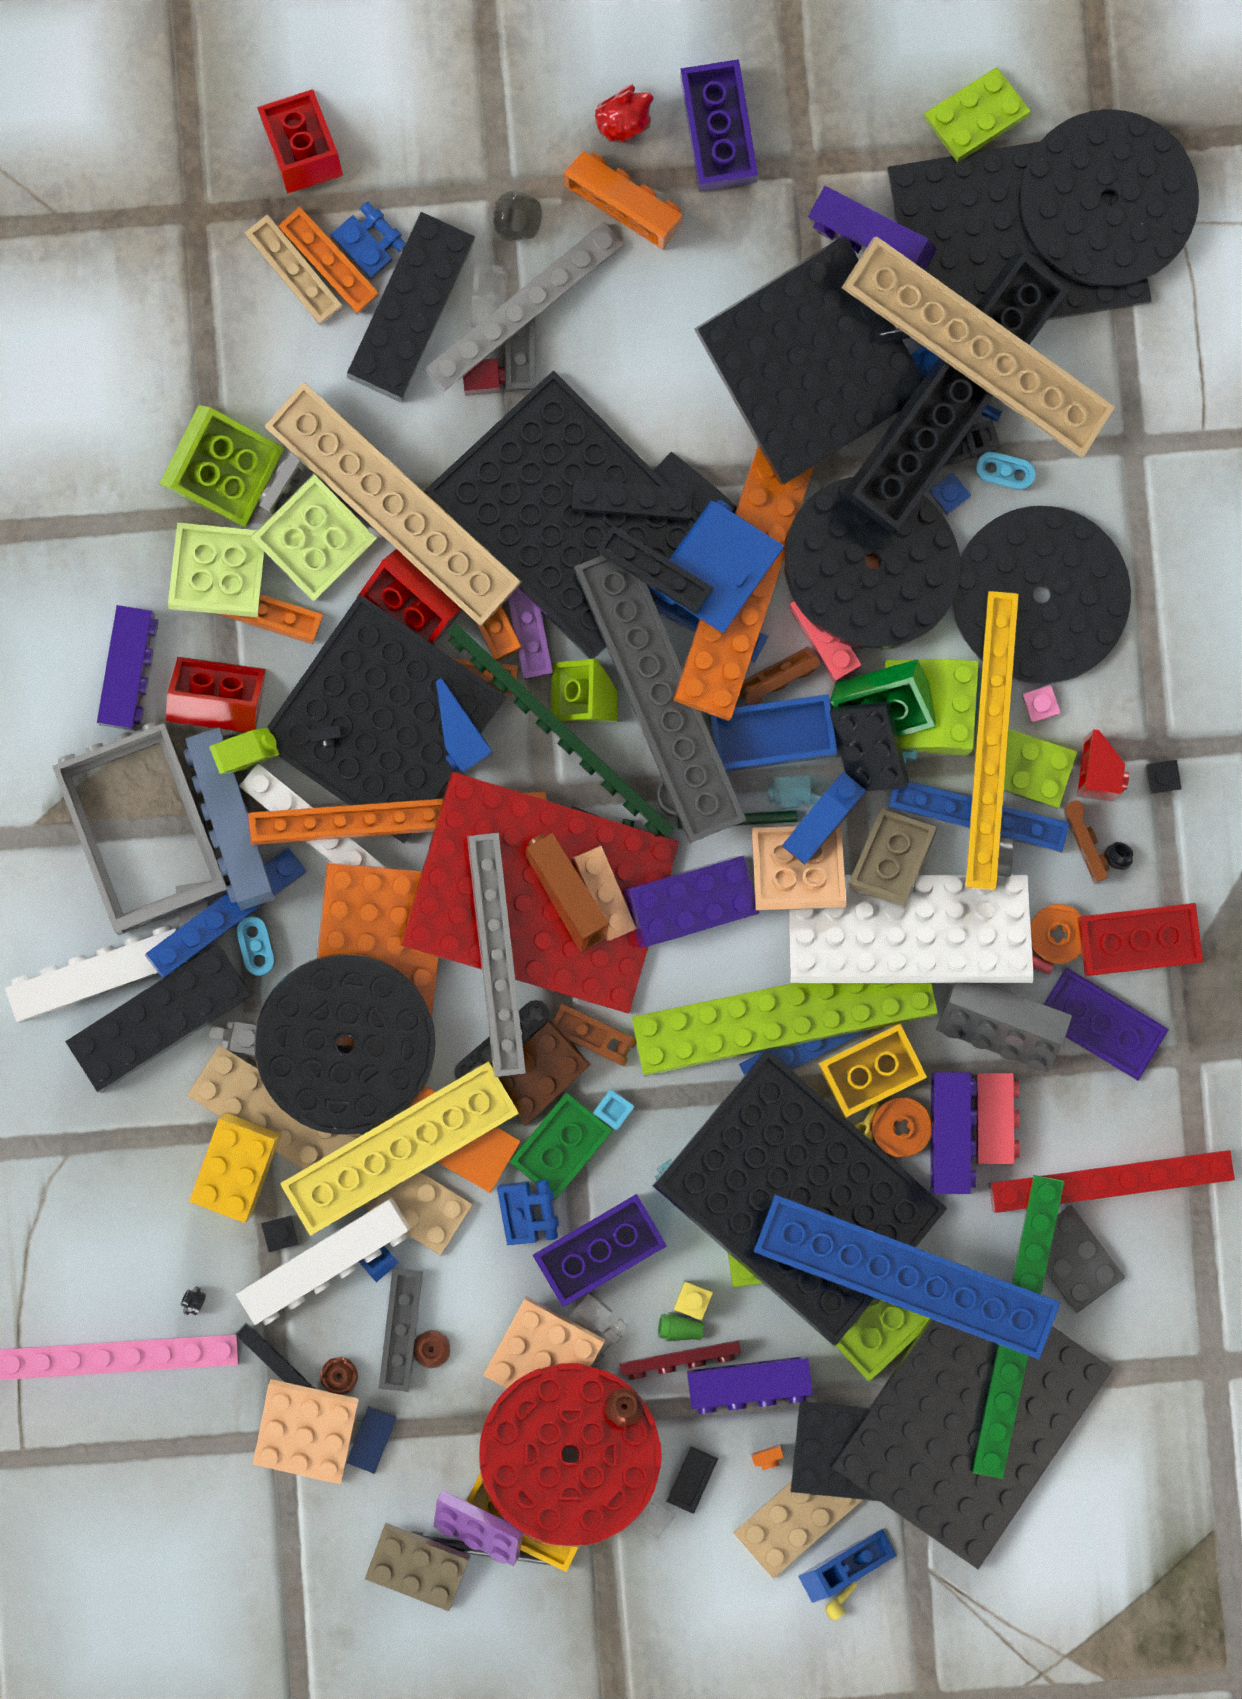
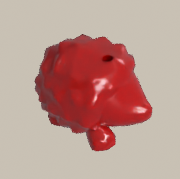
M630 84L618 94L599 103L595 109V123L599 133L605 136L609 142L621 144L632 141L636 135L649 129L651 122L649 108L654 100L651 93H634L635 87L633 84Z

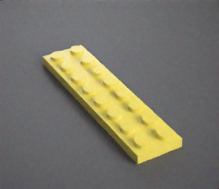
M488 1061L283 1181L280 1185L311 1236L513 1118L519 1112L499 1078L494 1077L493 1068Z

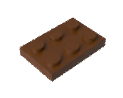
M551 1021L547 1022L523 1045L526 1073L498 1077L519 1112L516 1117L524 1126H527L591 1065Z

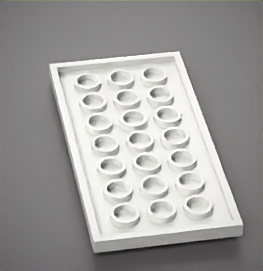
M845 875L846 907L789 909L790 983H1033L1028 875L997 876L995 891L965 888L966 875H919L906 907L849 889V881L852 875Z

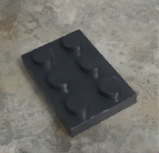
M889 701L833 707L830 711V716L845 774L863 787L866 792L906 788L910 782Z

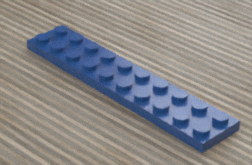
M778 1195L773 1197L753 1251L1039 1360L1061 1303Z

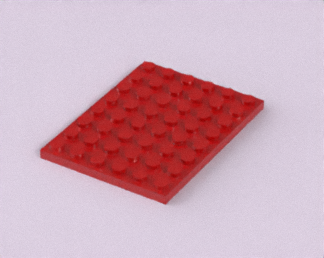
M451 772L400 945L482 970L467 836L499 833L515 980L629 1014L649 947H639L635 930L610 941L604 939L580 953L528 861L526 848L529 847L528 843L533 838L544 834L546 837L553 833L577 871L572 858L602 846L627 905L623 889L670 876L679 841L663 836L656 837L650 832Z

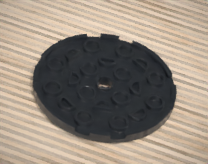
M1101 109L1089 111L1069 118L1056 126L1041 140L1033 151L1021 182V216L1024 227L1037 252L1050 266L1061 274L1091 286H1128L1159 273L1184 248L1192 233L1198 214L1199 189L1197 177L1191 160L1182 145L1160 124L1145 116L1125 110ZM1105 191H1114L1117 195V203L1112 206L1105 205L1101 200V194Z
M853 477L837 480L812 495L801 507L789 527L784 545V573L790 593L804 616L821 632H827L839 639L840 643L860 649L866 647L881 648V650L910 644L926 635L938 624L947 613L955 598L960 579V555L953 531L940 510L924 495L898 530H886L841 495ZM874 556L876 559L879 558V568H869L865 563V557Z
M1029 506L1012 510L993 519L970 540L960 557L959 585L952 602L958 630L963 640L982 662L988 591L1018 594L1012 680L1029 684H1047L1076 678L1096 666L1109 654L1126 626L1131 605V587L1128 570L1120 551L1112 539L1094 522L1064 508ZM1045 587L1050 595L1049 600L1045 603L1035 601L1033 598L1034 589Z
M349 953L331 954L310 960L287 974L266 999L257 1020L254 1038L257 1069L267 1092L274 1102L285 1113L302 1125L320 1132L341 1135L370 1131L408 1109L418 1093L423 1090L429 1078L436 1045L432 1016L429 1013L423 996L414 984L400 971L379 959ZM347 1035L352 1038L353 1046L349 1051L341 1052L338 1050L336 1043L341 1037Z

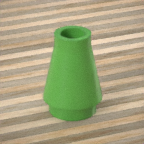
M672 1312L661 1314L658 1324V1337L665 1338L666 1342L701 1340L704 1324L703 1322L694 1321Z

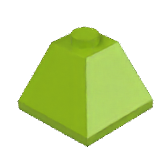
M598 659L552 663L551 713L562 723L618 722V691Z

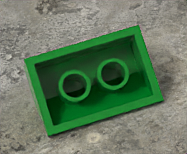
M918 659L835 683L830 699L833 707L889 701L898 737L936 726L929 682Z

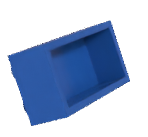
M829 694L736 707L729 721L709 714L713 742L726 772L830 758L837 755L834 727L830 716Z

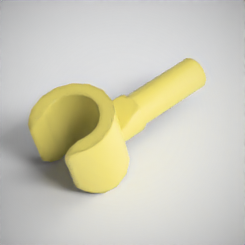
M878 1103L871 1105L863 1122L854 1125L871 1141H873V1134L870 1127L874 1114L880 1106Z
M855 1582L848 1585L837 1598L825 1606V1612L831 1620H837L846 1613L841 1604L856 1588L857 1584Z

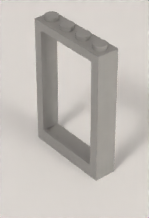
M158 721L144 725L142 731L131 735L130 732L120 734L114 737L115 742L103 746V743L89 746L86 748L87 753L76 757L75 754L63 756L58 759V764L52 766L112 927L118 936L228 893L226 888L228 886L222 875L218 858L169 729L165 723L159 724ZM161 743L212 880L123 914L72 776Z

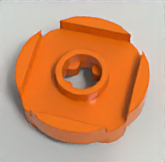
M1053 904L1040 910L1030 922L1033 952L1041 959L1053 964H1065L1076 959L1082 953L1077 918L1082 915L1075 908L1065 904ZM1057 926H1062V931L1067 933V937L1061 938L1060 943L1055 942V938L1050 936V931L1055 930Z
M892 1099L883 1103L874 1114L872 1120L874 1140L877 1146L888 1155L909 1157L917 1154L925 1148L931 1137L932 1127L929 1114L923 1105L913 1099ZM905 1119L909 1122L907 1128L910 1131L908 1134L901 1133L898 1136L895 1134L896 1127L894 1122H902Z

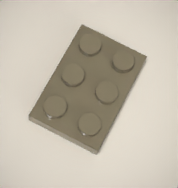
M881 808L849 881V889L906 907L937 833V827Z
M385 1523L365 1580L450 1611L470 1555Z

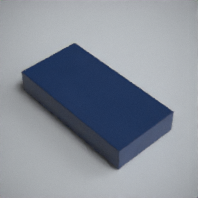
M368 1406L347 1463L375 1474L397 1417Z

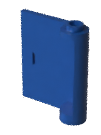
M718 500L717 502H709L669 559L713 587V593L698 615L650 586L649 589L664 602L670 605L678 604L724 634L780 555L784 546L732 512L733 508L726 502Z

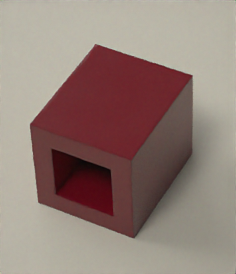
M497 358L484 359L463 376L465 396L501 393L500 384H506L504 366L498 367Z

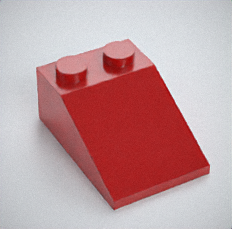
M313 89L257 107L287 194L343 176L338 152Z

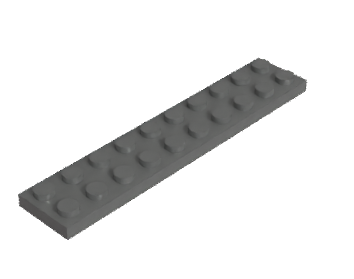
M603 556L574 566L576 576L689 843L691 844L745 822L744 813L700 710L673 701L683 669L647 584Z

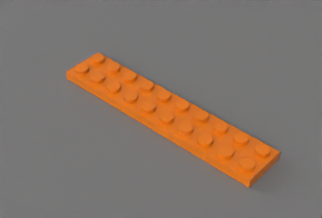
M757 444L735 514L784 546L789 527L800 510L814 466L782 485L777 480ZM784 549L724 634L701 619L699 620L673 701L727 721L732 718L785 556Z

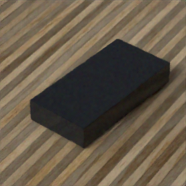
M690 1446L666 1502L694 1514L718 1458Z

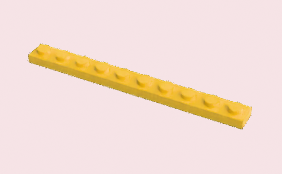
M988 591L965 882V888L995 891L997 884L1018 594Z

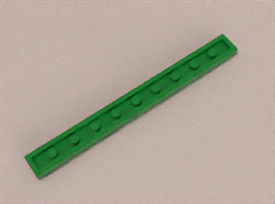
M1033 1175L1011 1284L1038 1294L1042 1292L1064 1181ZM999 1344L972 1473L1003 1479L1028 1355Z

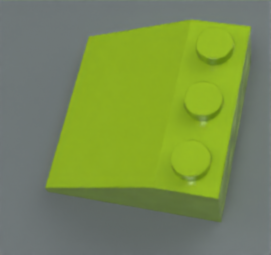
M198 405L159 485L242 527H246L284 447L211 407Z
M915 659L885 660L884 668H888ZM918 659L929 682L936 726L898 737L901 750L968 756L973 750L979 661Z

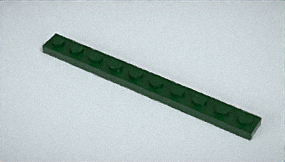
M457 623L447 631L451 636L447 641L461 653L465 649L473 657L470 660L473 666L481 673L487 670L495 678L491 682L502 693L505 694L507 690L516 697L513 703L525 714L531 711L538 718L535 724L547 735L552 731L560 738L557 744L568 755H571L573 752L582 759L579 765L591 776L596 772L604 780L601 786L612 796L618 793L625 800L622 805L633 816L636 817L638 813L647 820L644 826L656 837L660 834L667 837L672 832L673 826Z

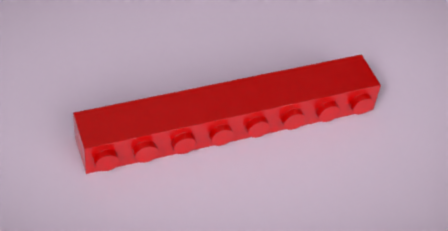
M1231 1150L1043 1175V1177L1064 1181L1060 1204L1235 1180ZM1033 1177L989 1183L993 1213L1026 1209Z

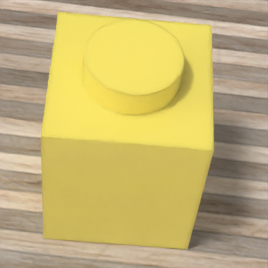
M684 1281L673 1309L702 1321L713 1292Z

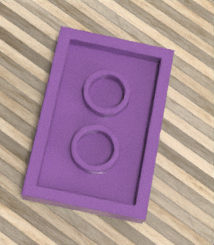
M444 1490L441 1491L436 1502L433 1527L437 1528L444 1536H453L463 1541L466 1546L473 1550L480 1549L490 1554L499 1563H508L514 1566L520 1556L523 1533L515 1529L507 1521Z

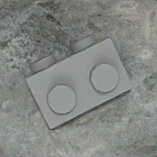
M290 455L287 461H283L279 465L276 472L277 477L273 484L263 491L259 506L268 515L272 516L315 473L308 469L300 460Z

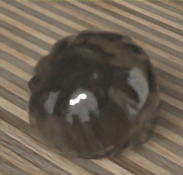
M509 191L501 195L494 203L495 208L492 212L493 228L496 234L509 242L534 238L541 226V203L536 198L521 191Z

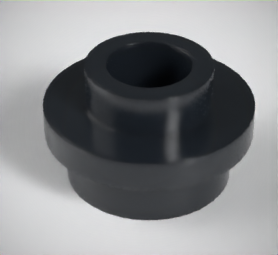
M1114 842L1104 851L1108 864L1114 869L1126 870L1133 863V851L1125 843Z
M195 1286L193 1290L188 1289L185 1292L180 1304L184 1307V1314L189 1315L191 1313L196 1316L202 1308L206 1294L201 1292L200 1287Z

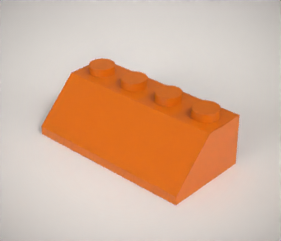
M583 151L564 172V187L664 250L683 221V215L679 213L681 209L669 200H666L664 203L655 197L656 193L648 186L641 184L639 187L631 182V176L619 168H616L614 171L605 165L607 161L594 152L589 155Z

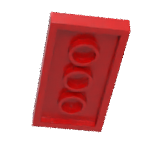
M1196 903L1077 917L1085 977L1203 962Z

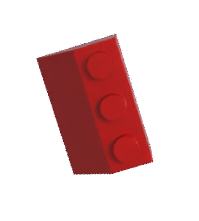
M397 549L382 560L359 593L432 645L438 641L463 611Z
M177 657L167 692L166 721L208 728L220 727V729L241 733L256 730L266 669Z
M1093 729L1084 738L1076 797L1112 802L1121 793H1124V790H1127L1129 772H1124L1125 763L1100 730Z

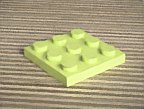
M315 474L250 536L312 601H315L377 539L368 532V529Z
M177 522L168 609L258 618L265 552L250 538L256 530Z

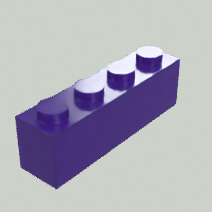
M116 605L97 723L100 726L135 731L136 724L141 725L144 707L139 706L141 695H146L149 678L144 677L146 665L151 666L154 649L149 648L151 636L156 637L159 623L158 619H154L155 614L151 610Z

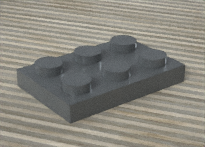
M1072 1205L1058 1213L1046 1273L1073 1310L1079 1313L1122 1281L1125 1276Z

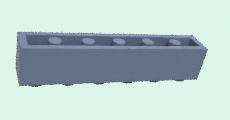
M220 727L185 738L188 748L183 750L188 766L194 765L197 774L192 777L197 794L203 793L205 803L200 804L205 820H211L214 830L209 831L214 848L220 847L222 857L218 858V863L222 875L228 874L231 885L226 886L231 903L237 902L240 909L244 910L274 900V892L259 845H250L248 810L236 773L220 774L209 746L225 740Z

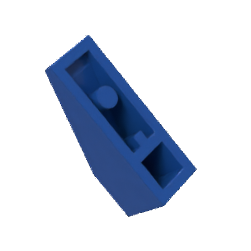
M440 678L436 681L444 743L449 753L445 758L454 771L460 769L462 773H466L494 752L444 679Z
M842 772L786 839L782 847L805 865L858 805L866 790Z
M880 1529L820 1562L798 1577L811 1602L814 1603L831 1597L897 1555L883 1529Z

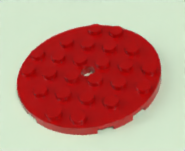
M558 1364L542 1369L539 1368L522 1376L511 1384L492 1406L485 1420L479 1442V1468L485 1490L491 1502L501 1516L515 1529L545 1544L561 1547H582L605 1541L617 1535L642 1513L650 1501L658 1481L662 1459L661 1442L655 1420L642 1398V1415L636 1423L620 1427L607 1418L605 1414L606 1399L613 1391L625 1388L638 1394L622 1379L606 1370H599L594 1367L584 1366L583 1364ZM623 1404L621 1405V1408L625 1410L627 1409V1406ZM566 1447L575 1448L579 1454L578 1460L574 1463L564 1461L562 1450Z

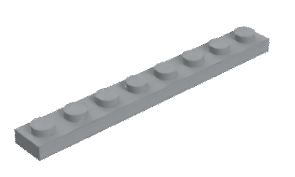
M603 222L426 366L425 371L440 389L445 392L619 250L623 243L607 224Z
M499 833L467 836L494 1077L525 1074Z

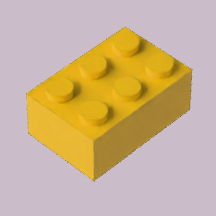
M901 1023L818 1064L845 1118L927 1078Z
M223 1114L218 1119L189 1202L246 1223L253 1215L282 1134L232 1114Z

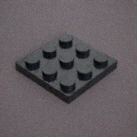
M808 1401L799 1402L790 1492L879 1501L830 1467L869 1408Z

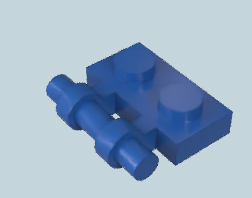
M366 202L360 208L361 212L367 217L362 223L352 215L331 233V236L371 280L393 261L386 250L393 246L398 253H401L406 243L401 238L402 234L398 229H393L383 218L384 214L380 209H375L369 202ZM374 226L384 236L379 243L368 232Z
M548 1179L536 1181L538 1192L530 1193L529 1181L500 1184L497 1187L507 1245L536 1243L539 1239L537 1232L539 1230H545L546 1240L558 1238L557 1227L559 1226L558 1216H554L552 1201L555 1199L553 1190L549 1188ZM540 1204L543 1218L535 1219L533 1205Z

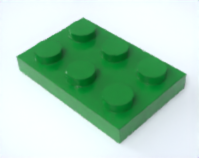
M566 1092L509 1162L536 1185V1181L548 1179L549 1188L553 1190L554 1199L556 1200L613 1130Z

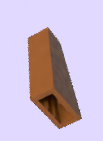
M553 833L546 837L544 834L533 838L528 843L529 847L526 848V857L577 948L582 953L607 938L609 923Z

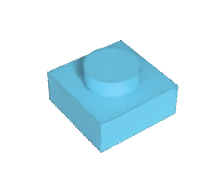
M610 1089L593 1114L615 1130H618L635 1106Z

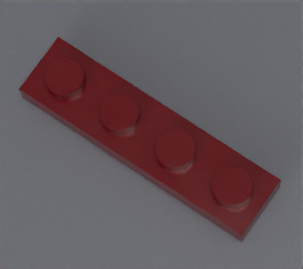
M736 1340L621 1362L620 1368L622 1376L628 1375L629 1380L647 1377L646 1371L658 1369L659 1374L675 1372L676 1365L686 1363L688 1364V1369L706 1366L705 1360L717 1358L718 1363L736 1360L735 1354L741 1353L739 1341Z

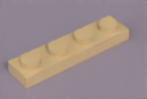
M268 214L245 232L246 237L319 325L323 324L343 307Z

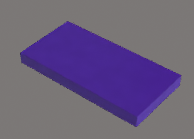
M1067 967L1043 1004L1072 1015L1065 1036L1067 1039L1136 1081H1139L1169 1031L1168 1028Z

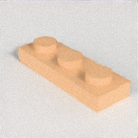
M602 846L573 857L572 859L580 878L609 923L607 941L635 930L636 926Z

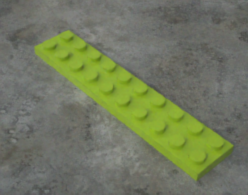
M791 983L633 1016L632 1022L642 1072L645 1077L756 1054L767 1049L770 1051L938 1016L931 983Z

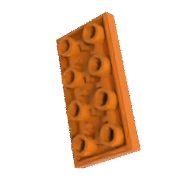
M424 1086L423 1090L418 1093L409 1106L417 1104L436 1091ZM496 1127L439 1160L438 1163L491 1193L521 1141Z

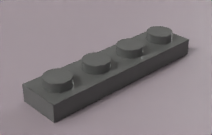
M397 1268L392 1270L379 1389L409 1392L423 1271Z

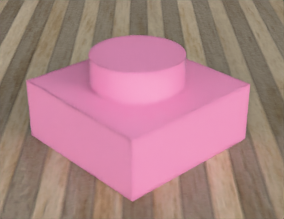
M1051 685L1022 694L1031 723L1060 714Z

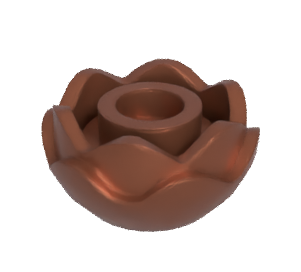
M435 1330L425 1331L415 1339L414 1358L420 1365L426 1368L441 1366L450 1356L448 1338ZM429 1347H434V1352H430Z
M343 1357L328 1360L320 1373V1381L328 1392L339 1395L351 1392L358 1380L356 1367L350 1360ZM338 1373L342 1374L341 1379H338L336 1377Z
M622 1388L613 1391L607 1397L605 1414L617 1426L625 1427L636 1423L640 1419L643 1404L641 1398L634 1391ZM625 1404L627 1409L623 1410L621 1405Z

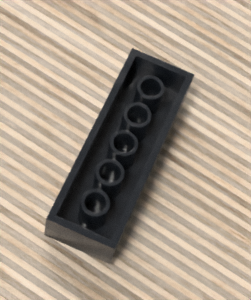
M420 212L347 371L348 379L398 402L402 401L474 244V235Z
M216 944L65 1042L95 1090L102 1093L253 995L221 945Z

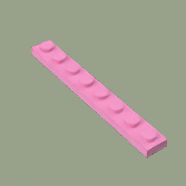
M236 1334L0 1349V1380L239 1365L238 1338Z

